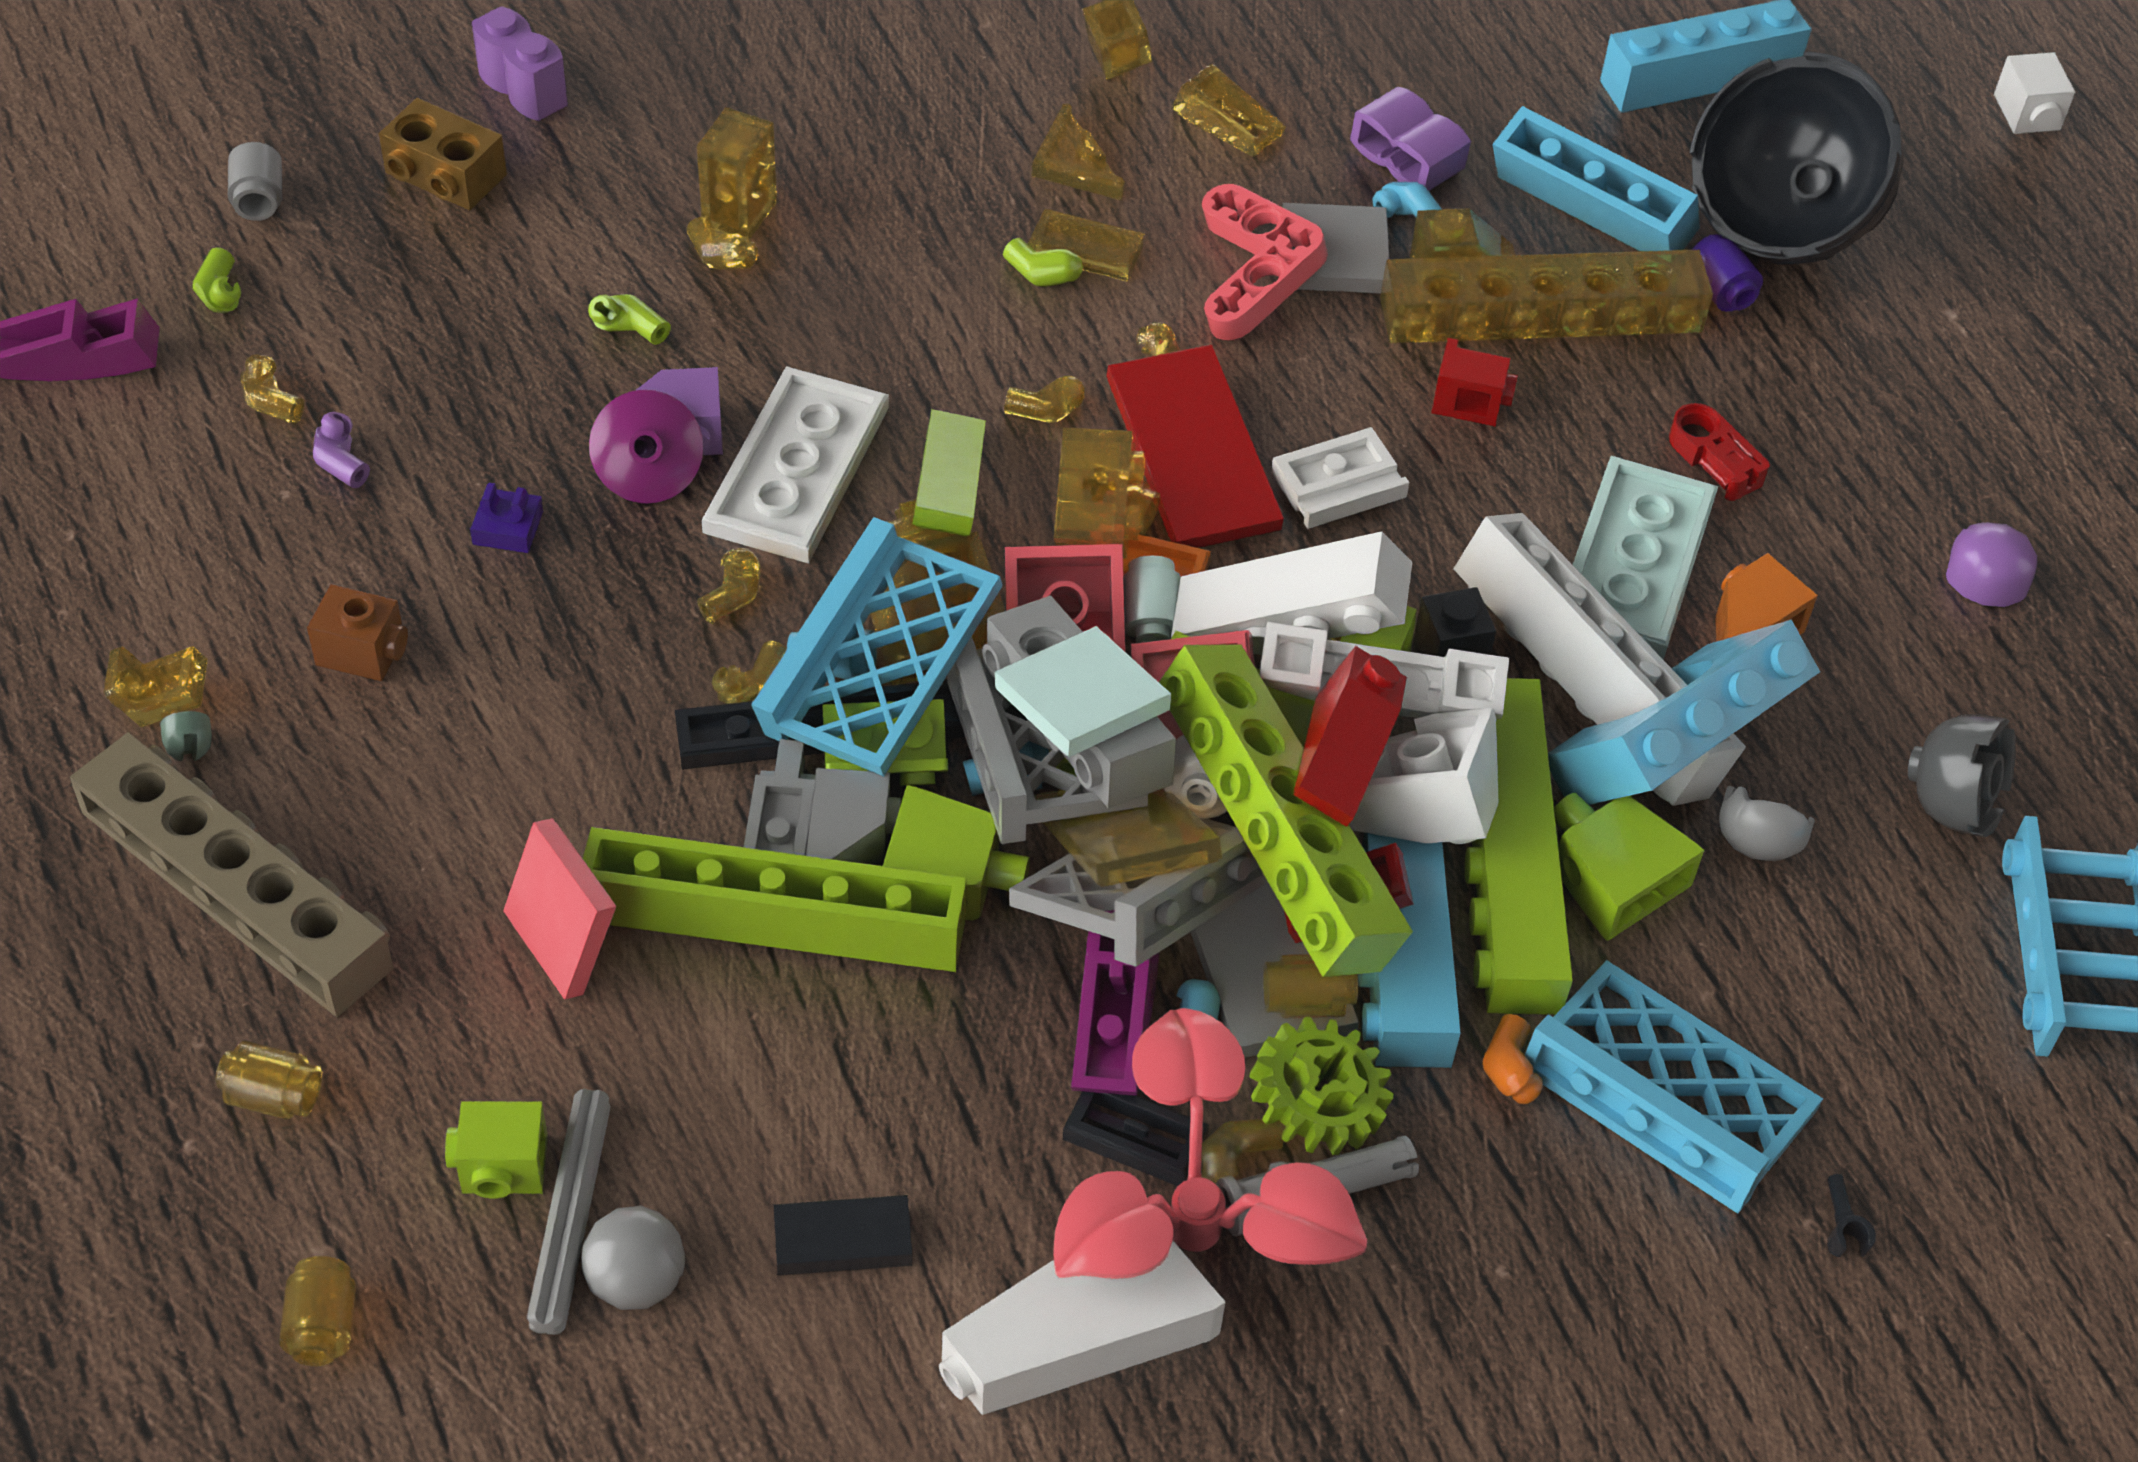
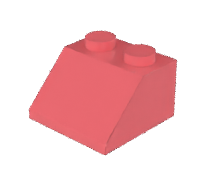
M1122 544L1005 547L1006 611L1052 596L1083 632L1097 626L1125 651Z

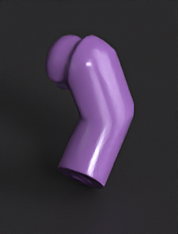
M329 412L323 416L321 426L316 428L313 458L316 464L352 488H359L367 480L370 467L350 453L352 438L349 433L353 427L352 421L342 413Z

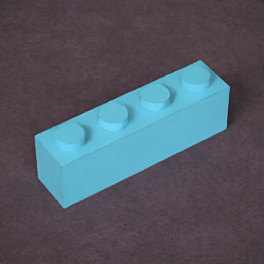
M1777 0L1611 34L1600 82L1621 113L1718 93L1732 78L1760 61L1770 58L1773 62L1803 56L1811 28L1790 0Z
M1521 106L1492 144L1498 178L1669 267L1673 265L1700 228L1697 194Z
M1364 832L1362 847L1365 852L1396 842L1403 853L1414 905L1400 909L1413 931L1405 943L1381 972L1358 974L1359 987H1369L1370 1003H1364L1362 1010L1363 1040L1373 1041L1374 1047H1377L1380 1051L1375 1059V1066L1452 1068L1461 1032L1442 842L1426 844Z

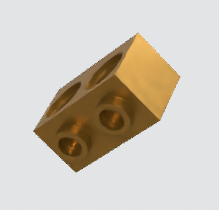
M419 98L411 102L379 132L385 173L392 175L399 181L410 183L430 192L441 200L450 201L467 210H471L507 175L501 134Z

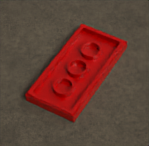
M1212 344L1108 365L1106 378L1171 542L1200 548L1282 529L1284 517Z

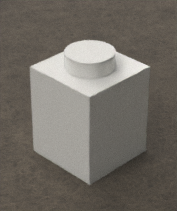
M2054 52L2007 56L1994 92V96L2014 134L2061 130L2075 94V90Z

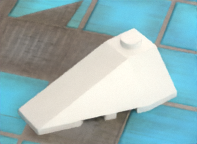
M1493 707L1436 713L1414 719L1417 730L1389 737L1356 815L1349 824L1351 829L1426 844L1449 841L1454 844H1465L1476 839L1486 838L1499 803L1496 716Z

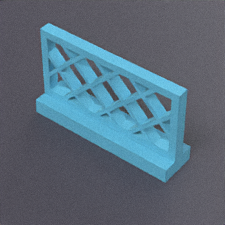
M873 517L752 703L753 710L765 736L780 741V739L788 740L791 737L884 777L1003 585L1000 576L898 537L893 524ZM905 559L927 567L930 578L897 589L893 581V577ZM935 571H937V572H939V573H942V574L936 575V574H935ZM962 583H968L979 588L972 601L947 609L941 590ZM935 592L941 611L906 622L901 603ZM895 606L900 625L866 635L863 624L870 613ZM958 622L956 627L953 629L952 624ZM946 626L949 638L941 649L917 656L912 637ZM858 633L860 638L854 639ZM905 639L911 659L877 669L871 650ZM865 653L870 672L836 683L833 671L840 660ZM929 669L924 676L922 671ZM916 673L919 686L911 697L887 704L882 684ZM828 680L829 685L823 687ZM875 687L881 706L846 717L841 697ZM834 700L840 720L816 728L801 722L810 707ZM899 717L894 724L892 719ZM886 721L889 734L877 753L855 745L851 732ZM844 735L846 741L838 738V736Z
M1607 960L1554 1017L1548 1014L1533 1032L1525 1053L1526 1058L1533 1065V1072L1542 1078L1545 1087L1737 1214L1751 1199L1758 1183L1817 1112L1823 1100L1822 1097ZM1607 986L1626 998L1631 1008H1604L1599 993ZM1568 1026H1594L1599 1043L1590 1042ZM1610 1026H1637L1642 1043H1615ZM1652 1026L1671 1027L1682 1034L1684 1043H1658ZM1621 1061H1648L1654 1079H1647ZM1664 1061H1691L1696 1079H1669ZM1707 1061H1724L1736 1069L1739 1078L1713 1079ZM1675 1096H1702L1708 1115H1702ZM1719 1096H1745L1751 1114L1725 1115ZM1762 1096H1778L1798 1110L1794 1114H1768ZM1731 1132H1758L1764 1151L1762 1153Z

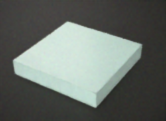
M1097 626L995 671V688L1068 758L1170 710L1171 693Z

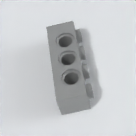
M1048 596L988 617L987 644L983 646L982 650L984 663L990 675L995 678V671L1083 631L1052 596ZM1157 716L1069 758L1060 750L1074 767L1080 783L1087 789L1091 788L1108 809L1173 785L1176 738ZM1045 736L1049 746L1054 751H1059L1060 749Z

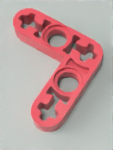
M1223 184L1214 187L1203 197L1202 208L1208 228L1214 234L1251 252L1254 256L1209 296L1205 302L1204 310L1210 331L1216 338L1235 340L1250 333L1317 272L1327 261L1328 252L1323 232L1316 224L1241 186ZM1264 224L1277 225L1272 231L1264 234L1252 233L1256 227ZM1268 275L1279 277L1276 282L1267 286L1259 287L1253 285L1256 280Z

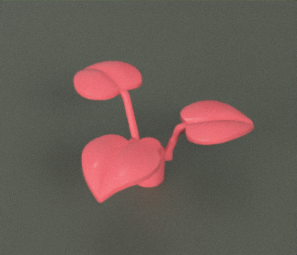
M1179 1008L1168 1011L1140 1036L1133 1052L1132 1071L1139 1089L1152 1100L1171 1106L1190 1101L1188 1179L1175 1189L1171 1207L1161 1194L1146 1197L1141 1182L1127 1172L1109 1171L1095 1174L1085 1179L1069 1195L1059 1215L1054 1238V1268L1059 1278L1091 1276L1125 1279L1141 1276L1153 1271L1163 1263L1169 1254L1172 1241L1182 1249L1192 1252L1205 1251L1211 1248L1219 1240L1222 1227L1227 1229L1233 1228L1235 1219L1249 1208L1251 1209L1243 1222L1244 1238L1254 1250L1275 1261L1299 1265L1336 1263L1365 1253L1367 1238L1352 1199L1340 1180L1329 1171L1309 1163L1296 1162L1273 1168L1262 1179L1260 1196L1246 1193L1229 1208L1225 1207L1226 1202L1222 1190L1212 1181L1201 1176L1203 1100L1225 1102L1237 1096L1244 1081L1245 1057L1236 1037L1219 1020L1201 1011Z

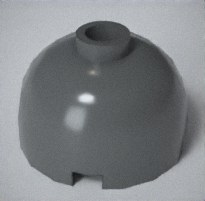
M1964 714L1950 718L1930 732L1923 747H1914L1908 764V778L1910 781L1916 782L1918 799L1925 812L1944 827L1965 834L1987 837L1998 826L2005 809H1992L2000 790L2010 791L2016 758V736L2014 729L2005 728L2010 722L2007 718L1983 714Z

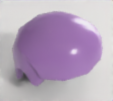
M1988 522L1973 524L1967 529H1963L1955 539L1950 553L1946 578L1948 583L1967 599L1985 606L2006 607L2022 601L2027 596L2037 568V554L2027 536L2007 524Z

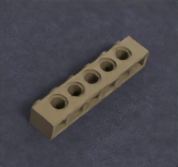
M127 732L70 776L81 812L84 816L336 1018L394 969L388 946L390 934L375 915L368 911H364L362 914L357 912L346 903L341 891L329 879L320 877L317 880L303 869L298 858L288 847L281 843L275 846L270 844L260 836L255 824L243 812L235 810L232 813L218 803L214 793L202 780L197 777L189 780L178 772L169 756L158 746L151 745L148 748Z

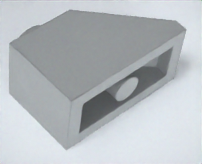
M816 768L806 856L876 865L884 860L888 834L893 833L901 806V798L890 797V772H887L883 777L871 771Z

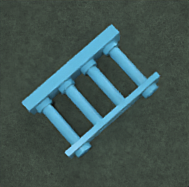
M2025 816L2015 838L2008 839L2004 845L2002 867L2004 874L2012 877L2027 989L2023 1003V1024L2026 1030H2032L2035 1056L2048 1057L2064 1027L2138 1033L2137 1007L2063 1001L2060 974L2138 981V956L2056 949L2052 924L2061 923L2132 929L2134 935L2138 936V844L2135 850L2130 849L2126 855L2042 848L2037 817ZM2045 873L2124 879L2127 886L2133 887L2135 904L2049 898Z

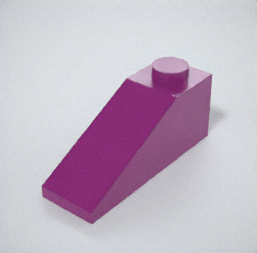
M1108 910L1105 912L1113 913L1115 912V910ZM1088 931L1071 1084L1073 1091L1137 1096L1139 1087L1133 1076L1132 1057L1136 1043L1150 1025L1157 982L1159 952L1135 967L1115 960V939Z

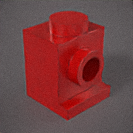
M1448 338L1438 375L1431 413L1496 426L1500 405L1508 407L1512 405L1518 375L1508 373L1511 358L1457 347L1458 339Z

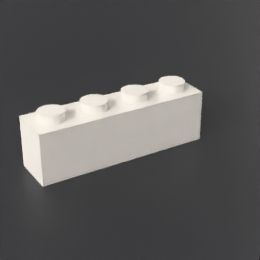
M1381 531L1181 576L1171 637L1175 630L1190 637L1249 630L1252 634L1253 653L1262 655L1267 622L1327 630V639L1356 633L1370 634L1378 631L1380 628L1405 624L1412 561Z

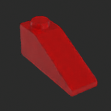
M1355 645L1315 698L1293 795L1346 827L1356 815L1402 708L1407 677L1401 674L1391 661L1380 655H1371Z

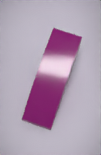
M138 298L90 313L86 312L77 299H72L0 321V378L32 381L88 380L156 367L160 327Z

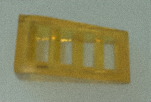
M1212 63L1181 86L1171 108L1185 120L1252 157L1281 136L1286 129L1283 123ZM1239 118L1244 122L1240 125L1235 119ZM1255 127L1262 131V133L1254 137L1248 131Z

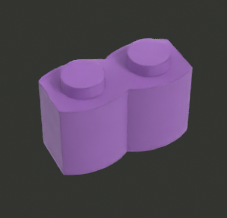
M499 7L472 21L478 72L481 79L489 87L500 93L507 94L511 104L518 112L538 121L568 106L562 53L554 42L543 35L531 32L530 25L525 18L505 7Z
M1396 87L1355 112L1350 140L1362 155L1375 164L1386 166L1398 182H1418L1424 185L1428 191L1465 169L1471 140L1458 124L1442 115L1434 114L1424 99L1402 87Z

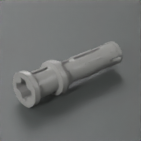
M1399 1136L1395 1140L1309 1163L1332 1173L1340 1180L1349 1194L1403 1178H1413L1418 1175L1419 1171L1418 1163L1408 1164L1406 1161L1417 1158L1415 1148L1407 1136ZM1284 1161L1271 1163L1268 1172L1275 1167L1290 1163H1285ZM1268 1172L1235 1180L1229 1175L1219 1178L1217 1186L1224 1194L1225 1207L1229 1208L1246 1193L1260 1196L1261 1182ZM1251 1208L1241 1213L1235 1219L1234 1227L1228 1229L1233 1236L1243 1234V1222Z

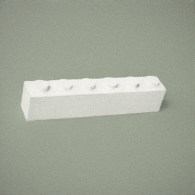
M1523 513L1486 516L1453 569L1468 584V588H1478L1484 604L1504 623L1505 631L1530 651L1539 661L1541 670L1548 677L1556 680L1575 700L1577 709L1584 716L1593 720L1597 725L1617 720L1652 706L1687 686ZM1733 733L1653 791L1672 806L1709 799L1746 746Z

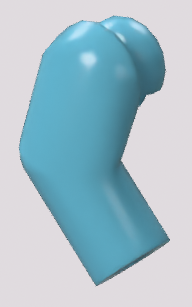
M1391 182L1384 185L1382 190L1376 192L1373 197V207H1386L1387 218L1393 216L1394 213L1396 215H1414L1429 235L1438 232L1450 220L1426 187L1418 182Z

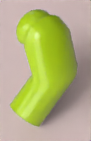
M1015 238L1006 245L1003 251L1004 259L1030 283L1039 287L1073 282L1080 277L1083 271V263L1080 257L1067 249L1036 252L1023 239Z

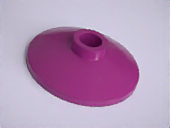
M636 390L618 396L602 409L590 433L589 452L597 476L613 493L633 502L656 503L676 496L694 479L702 461L703 438L696 418L681 401L660 391ZM643 435L651 436L657 444L655 454L649 458L640 457L635 451V442Z

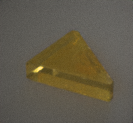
M1063 103L1032 162L1031 176L1122 200L1125 185L1123 178L1116 176L1106 163L1105 153L1090 132L1082 129L1072 114L1071 105Z

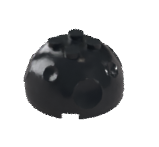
M1803 52V56L1773 62L1768 58L1736 75L1721 88L1706 107L1695 129L1690 148L1693 174L1692 190L1693 193L1698 195V205L1714 230L1724 238H1728L1737 244L1744 252L1771 261L1773 264L1783 265L1828 260L1833 258L1834 254L1846 249L1862 236L1872 231L1884 219L1893 205L1898 193L1904 162L1900 123L1892 102L1878 83L1855 64L1837 56L1818 52Z

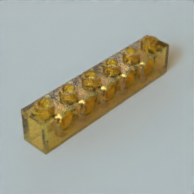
M1700 249L1386 259L1380 301L1389 343L1447 341L1448 338L1464 341L1703 332L1713 292Z

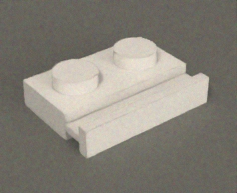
M1372 427L1274 457L1272 461V476L1295 511L1300 510L1304 516V525L1307 529L1407 497L1409 481L1406 476L1401 478L1397 472V463Z

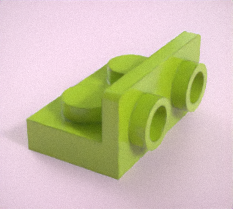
M944 699L931 700L887 772H890V775H899V786L936 784L935 773H946L948 771ZM880 702L843 704L846 717L881 706ZM822 704L823 725L840 720L835 704ZM899 717L892 719L894 724ZM886 721L853 731L851 734L855 745L877 753L889 731ZM844 735L838 736V738L846 741ZM824 752L825 769L869 771Z

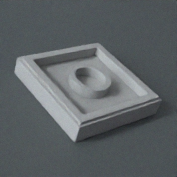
M1283 203V208L1321 228L1328 252L1327 261L1297 290L1388 294L1391 279L1386 207Z

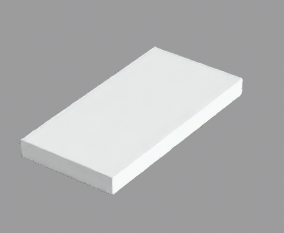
M786 366L702 518L703 534L809 564L889 409V394Z

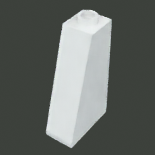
M1172 1241L1167 1258L1160 1266L1151 1272L1133 1278L1109 1279L1091 1276L1059 1278L1055 1272L1054 1260H1052L942 1333V1362L939 1364V1370L952 1393L961 1400L968 1397L978 1411L984 1415L1208 1342L1220 1334L1225 1301L1174 1241Z

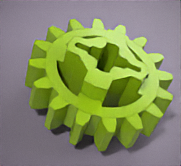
M1304 1017L1297 1031L1286 1022L1281 1025L1275 1037H1267L1257 1054L1258 1059L1250 1071V1078L1259 1082L1251 1097L1254 1102L1268 1103L1269 1108L1262 1118L1265 1124L1280 1121L1286 1126L1282 1133V1140L1288 1142L1298 1134L1305 1138L1306 1152L1313 1153L1321 1141L1326 1142L1332 1155H1339L1347 1142L1358 1149L1363 1145L1369 1134L1374 1135L1386 1118L1385 1110L1393 1099V1093L1383 1088L1391 1077L1390 1069L1374 1067L1373 1062L1380 1051L1377 1047L1362 1050L1357 1045L1361 1034L1355 1029L1347 1037L1338 1034L1336 1020L1330 1019L1324 1030H1317L1312 1018ZM1323 1079L1327 1080L1328 1083L1323 1086L1321 1091L1315 1090V1087H1318Z

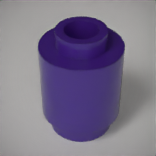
M1713 234L1705 237L1693 247L1689 255L1691 273L1720 310H1742L1750 306L1757 299L1763 284V277L1737 244L1720 234Z

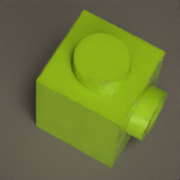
M461 1101L458 1127H448L445 1160L447 1168H457L462 1193H474L480 1197L490 1199L502 1198L509 1194H543L548 1134L542 1102Z

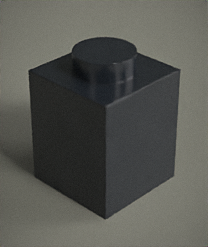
M1477 587L1428 595L1421 598L1413 638L1417 653L1446 657L1448 649L1491 655L1496 629Z

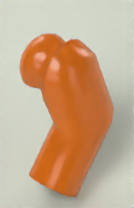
M1506 1014L1502 1016L1483 1058V1069L1503 1095L1512 1096L1513 1100L1518 1104H1529L1540 1095L1543 1088L1542 1078L1533 1072V1065L1521 1052L1531 1027L1522 1017Z

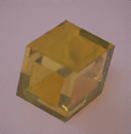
M1103 0L1082 9L1088 40L1106 80L1152 62L1148 33L1133 0Z

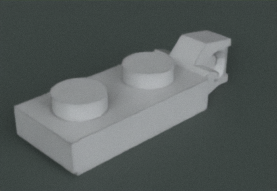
M780 739L775 771L761 770L760 775H755L744 848L806 856L815 775L804 774V743L797 740Z

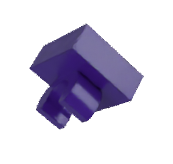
M488 483L470 529L472 544L529 553L543 514L542 497L528 494L521 487H517L516 492L498 490L495 483Z

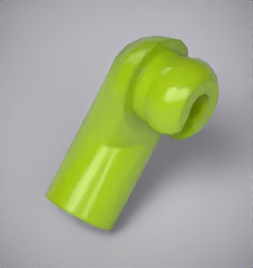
M217 247L209 251L193 280L192 288L209 310L215 313H228L238 306L241 288L237 282L233 287L227 282L228 275L235 263L234 257L227 250Z
M601 294L594 297L588 307V313L593 323L598 328L608 332L637 331L654 345L664 342L670 334V323L634 295L608 296Z

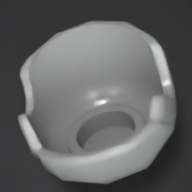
M1728 786L1719 815L1721 833L1736 851L1751 859L1780 861L1800 853L1810 839L1815 822L1814 818L1809 817L1807 820L1802 813L1786 804L1766 800H1751L1746 788L1738 787L1736 789L1732 786Z
M643 1206L617 1208L595 1222L583 1244L581 1264L588 1287L595 1296L620 1310L648 1309L668 1297L677 1286L679 1278L684 1272L685 1253L680 1234L667 1218L658 1211Z

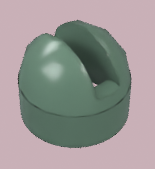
M196 711L178 712L165 717L160 722L162 743L167 754L176 761L182 762L184 754H191L193 761H197L210 749L212 742L211 722L206 714Z

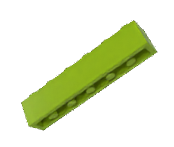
M1507 678L1503 716L1501 719H1496L1499 803L1486 838L1472 841V847H1467L1465 854V880L1467 884L1476 885L1477 898H1472L1470 902L1469 929L1471 935H1480L1481 950H1476L1474 957V984L1476 988H1485L1487 1013L1556 1015L1566 1004L1573 979L1540 679Z
M591 827L582 859L616 905L610 925L956 972L966 920L967 877Z

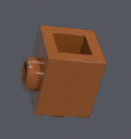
M330 584L307 626L316 666L378 681H383L393 660L398 661L401 659L408 641V629L406 626H402L398 600Z

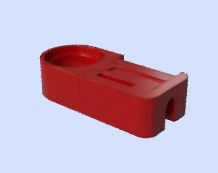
M1691 403L1683 405L1675 412L1669 433L1671 446L1691 466L1699 464L1726 490L1724 497L1726 500L1735 501L1764 485L1770 466L1769 461L1716 410L1704 404ZM1688 424L1699 425L1705 428L1710 435L1705 437L1692 436L1685 432L1682 427Z

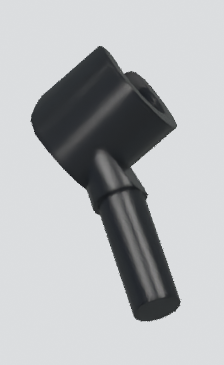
M1840 1174L1830 1175L1827 1178L1835 1211L1836 1227L1827 1239L1828 1250L1832 1255L1841 1257L1846 1251V1240L1843 1235L1845 1233L1856 1238L1860 1246V1255L1865 1257L1876 1241L1874 1227L1867 1219L1854 1215V1211L1851 1210L1843 1176Z

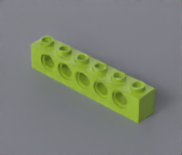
M1184 645L1159 681L1171 693L1170 712L1322 977L1381 972L1413 931L1349 825L1347 827L1293 795L1304 749L1242 645Z

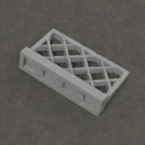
M971 636L948 673V686L1001 844L1026 841L1027 824L1148 806V794L1108 809L1091 788H1085L1076 776L1057 769L1056 766L1065 756L1060 750L1054 751L1049 746L1044 734L1029 720L1025 721L1005 712L1011 703L995 688V678L990 675L984 663L983 649L976 650ZM1028 741L1051 750L1042 761L1019 752ZM1042 782L1066 791L1062 797L1037 801L1033 794Z
M1154 804L1009 888V906L1115 939V960L1137 967L1268 881L1237 827L1209 819L1189 817L1178 810ZM1115 910V912H1113V913H1109V912H1105V911Z

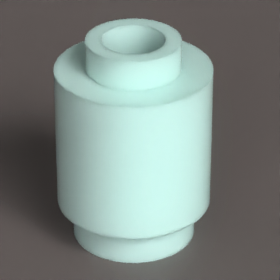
M1150 555L1135 558L1128 564V572L1123 576L1125 633L1135 638L1137 643L1171 639L1181 579L1180 574L1175 571L1173 560L1163 556Z

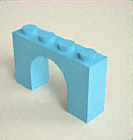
M1788 620L1705 645L1672 668L1687 684L1686 687L1639 712L1617 720L1584 728L1548 753L1550 772L1563 796L1566 797L1571 793H1577L1588 805L1652 791L1820 673L1793 621Z

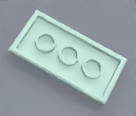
M1610 456L1573 566L1650 647L1664 659L1718 486Z

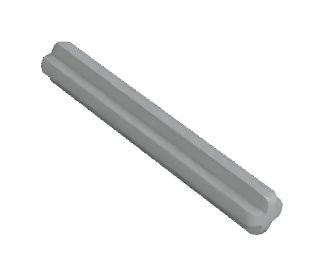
M584 1088L574 1095L527 1314L529 1328L539 1334L557 1335L566 1327L611 1108L608 1094L601 1090L592 1091Z

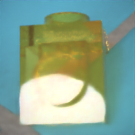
M194 646L143 664L125 647L115 648L110 651L104 694L115 707L123 711L141 728L162 721L171 714L201 707L208 659Z

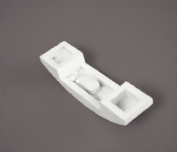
M1267 622L1259 675L1265 685L1315 701L1316 695H1318L1356 645L1371 655L1385 657L1398 668L1401 674L1407 677L1402 708L1398 716L1421 718L1436 713L1492 707L1496 719H1501L1503 716L1509 664L1508 657L1448 649L1446 657L1327 640V630Z

